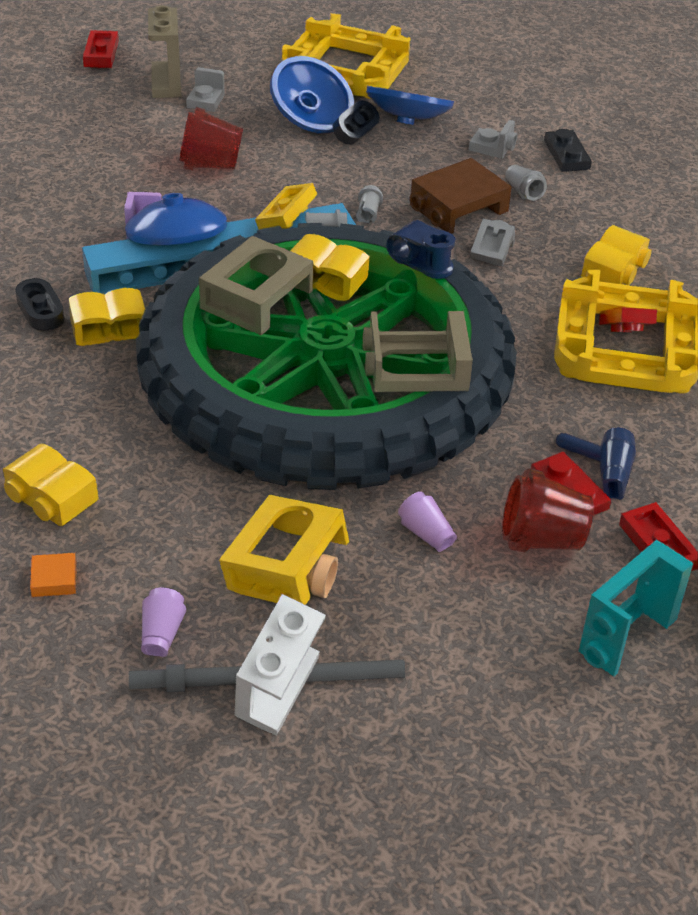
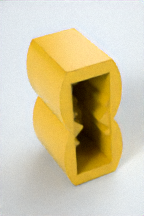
M615 225L610 226L600 241L596 242L586 254L581 277H586L587 270H601L600 282L631 285L636 276L637 269L639 267L645 268L650 259L651 249H648L650 239Z
M306 234L291 250L293 253L313 260V289H317L332 299L349 300L368 278L370 256L356 247L349 245L337 246L334 242L323 236Z
M120 288L109 291L106 294L84 292L68 298L70 320L76 345L86 346L107 343L112 340L136 339L138 337L139 323L145 311L140 290Z
M38 444L3 468L4 489L9 498L16 503L23 501L32 507L36 515L43 521L51 520L58 526H63L99 500L96 478L83 466L73 461H67L58 451L46 444Z

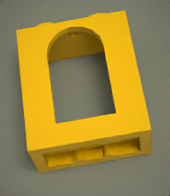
M269 495L219 559L227 589L241 595L277 603L281 595L284 594L306 605L311 598L306 580L309 571L330 542L342 545L349 543L343 509ZM272 524L276 529L302 536L284 561L250 554Z

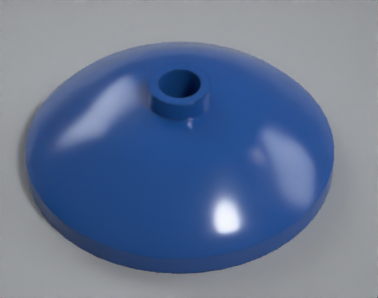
M307 56L287 58L276 67L271 76L270 92L275 105L291 123L304 130L314 133L334 132L333 123L354 104L353 93L344 77L332 66L319 59Z
M367 86L366 89L369 98L380 109L397 115V122L414 125L415 119H432L444 114L453 108L454 101L385 88Z
M169 193L162 196L163 200L150 203L133 215L125 226V232L128 239L141 244L176 245L191 243L213 237L224 231L227 227V217L220 209L202 200L183 198L181 193Z

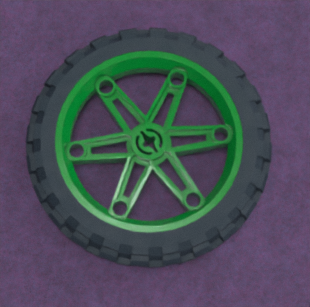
M298 223L297 228L282 229L280 226L260 229L253 236L288 251H291L306 234L323 236L334 242L337 246L349 245L362 250L370 256L368 278L354 293L362 297L336 309L329 298L317 289L307 293L294 287L282 297L288 315L270 314V328L262 335L200 309L199 277L250 238L238 235L220 242V245L216 246L213 252L204 250L190 259L157 290L153 296L154 302L148 304L139 323V335L136 338V355L141 387L147 393L148 403L158 418L165 425L170 423L172 433L194 451H198L201 454L208 451V457L212 462L239 474L245 469L254 471L257 479L282 486H287L288 481L291 480L307 482L308 489L336 490L337 483L356 482L357 489L384 485L389 482L390 476L400 474L403 479H407L431 470L437 465L438 458L443 462L448 459L451 460L475 442L477 434L483 435L500 416L502 406L508 401L513 386L517 351L514 348L515 336L506 314H502L503 308L493 293L482 281L478 280L476 275L456 259L451 260L454 264V271L450 276L441 279L431 278L418 270L397 263L390 257L386 248V242L394 232L383 229L380 232L368 231L361 225L343 223L340 224V227L322 226V223ZM249 261L228 279L255 290L270 277L250 269ZM308 299L318 316L306 319L300 302ZM383 309L382 312L377 314L379 332L390 331L403 318L411 314L428 325L433 331H446L448 311H464L473 359L469 391H418L387 403L378 404L368 379L373 378V376H366L365 353L370 351H363V327H370V320L362 326H354L370 317L371 312H378ZM207 346L214 350H229L263 359V361L244 377L237 379L232 384L212 366L207 354ZM392 354L382 358V369L392 374H450L447 354ZM300 366L270 386H266L290 368ZM347 373L356 396L348 399L336 377ZM318 385L334 410L300 408L281 403Z

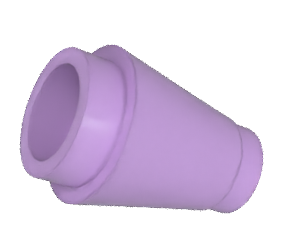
M416 492L401 504L398 510V515L402 518L401 524L434 547L438 552L450 547L456 541L457 535L453 532L432 496H426L423 492Z
M155 588L143 600L141 651L144 654L167 656L168 650L186 613V607L183 604L184 598L179 592L169 588Z

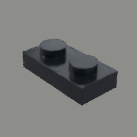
M558 129L557 131L545 132L544 141L561 172L591 169L592 160L574 130Z

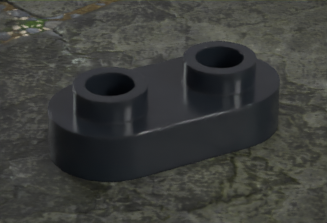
M359 100L333 123L334 134L339 141L345 144H355L377 125L380 120L379 112L370 102Z
M39 278L24 280L16 286L17 304L32 328L48 331L56 329L63 324V305L49 282Z

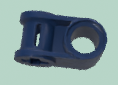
M414 220L390 235L387 239V251L390 257L399 264H404L424 273L428 277L437 279L446 278L454 271V264L451 261V250L455 247V237L447 231H442L422 221Z

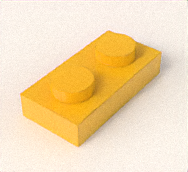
M314 184L285 186L256 217L255 222L258 229L280 226L282 229L291 228L293 221L308 209L309 203L317 196Z

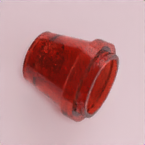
M196 107L195 113H188L179 161L185 162L184 169L192 171L194 168L235 170L243 128L206 113L205 108Z
M528 468L522 475L515 477L509 489L502 519L503 539L508 541L510 550L523 553L529 549L579 551L585 545L590 533L594 512L593 499L591 496L546 478L542 471Z

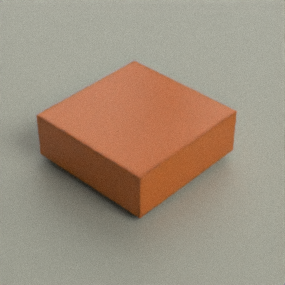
M75 553L32 556L30 581L32 597L76 594Z

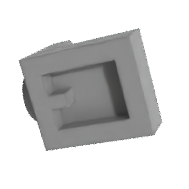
M198 67L195 70V86L186 99L187 108L215 112L225 96L224 72Z
M508 120L500 133L491 128H479L469 141V150L503 159L508 150H514L517 142V133L514 132L515 121Z
M483 219L470 252L471 259L503 267L509 248L513 247L515 243V226H511L501 220L491 221Z

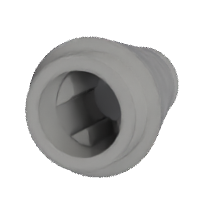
M516 164L511 165L506 171V180L523 200H538L546 192L547 183L541 172Z

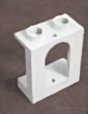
M284 594L281 595L236 675V717L274 735L278 734L318 660L319 651L311 648L310 645L326 617L325 614Z

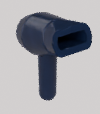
M620 427L611 428L605 432L601 445L567 433L557 435V446L600 462L603 492L609 498L619 500L624 498L636 455L635 437L631 431Z

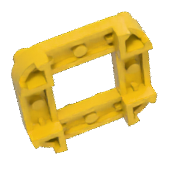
M330 13V20L318 21L313 17L308 18L305 21V32L292 46L283 45L282 61L294 56L320 59L330 46L375 56L370 63L363 61L357 70L330 65L344 77L353 95L370 99L366 92L367 86L388 89L408 63L410 37L406 38L401 35V28L393 25L385 34L341 25L340 14Z
M587 270L586 277L573 281L567 279L565 281L559 309L554 350L555 362L563 376L586 382L665 393H687L690 391L691 387L698 380V298L682 290L683 282L670 280L668 290L600 282L601 270ZM621 307L657 309V322L664 323L663 357L594 348L595 314H600V311Z

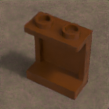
M469 158L412 179L409 199L412 208L427 217L435 227L453 234L455 220L484 207L490 208L498 215L509 212L512 186L473 158Z

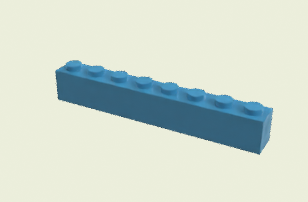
M343 203L307 209L293 221L291 228H297L298 223H306L305 212L335 213L336 209H340V213H347V224H356ZM256 218L227 222L226 229L221 233L191 243L148 245L126 239L82 247L85 275L91 291L106 294L109 291L120 288L140 289L162 285L176 271H179L184 264L204 250L213 252L214 248L220 245V242L238 235L244 238L253 236L259 230L255 222Z

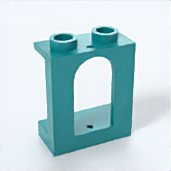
M656 539L591 594L579 646V652L584 655L586 661L595 668L604 669L614 677L618 674L630 625L644 613L666 629L677 620L693 563ZM638 579L635 593L619 607L611 602Z

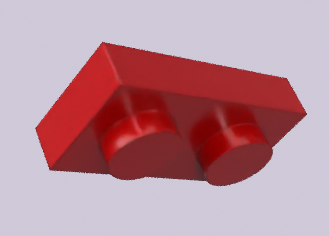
M90 30L83 54L84 67L112 68L119 43L118 31Z
M621 307L600 311L599 325H611L610 332H643L644 325L657 324V309Z
M564 451L531 464L530 474L577 523L610 509L611 499Z
M657 502L621 513L619 526L640 552L657 539L693 563L691 572L698 569V551Z

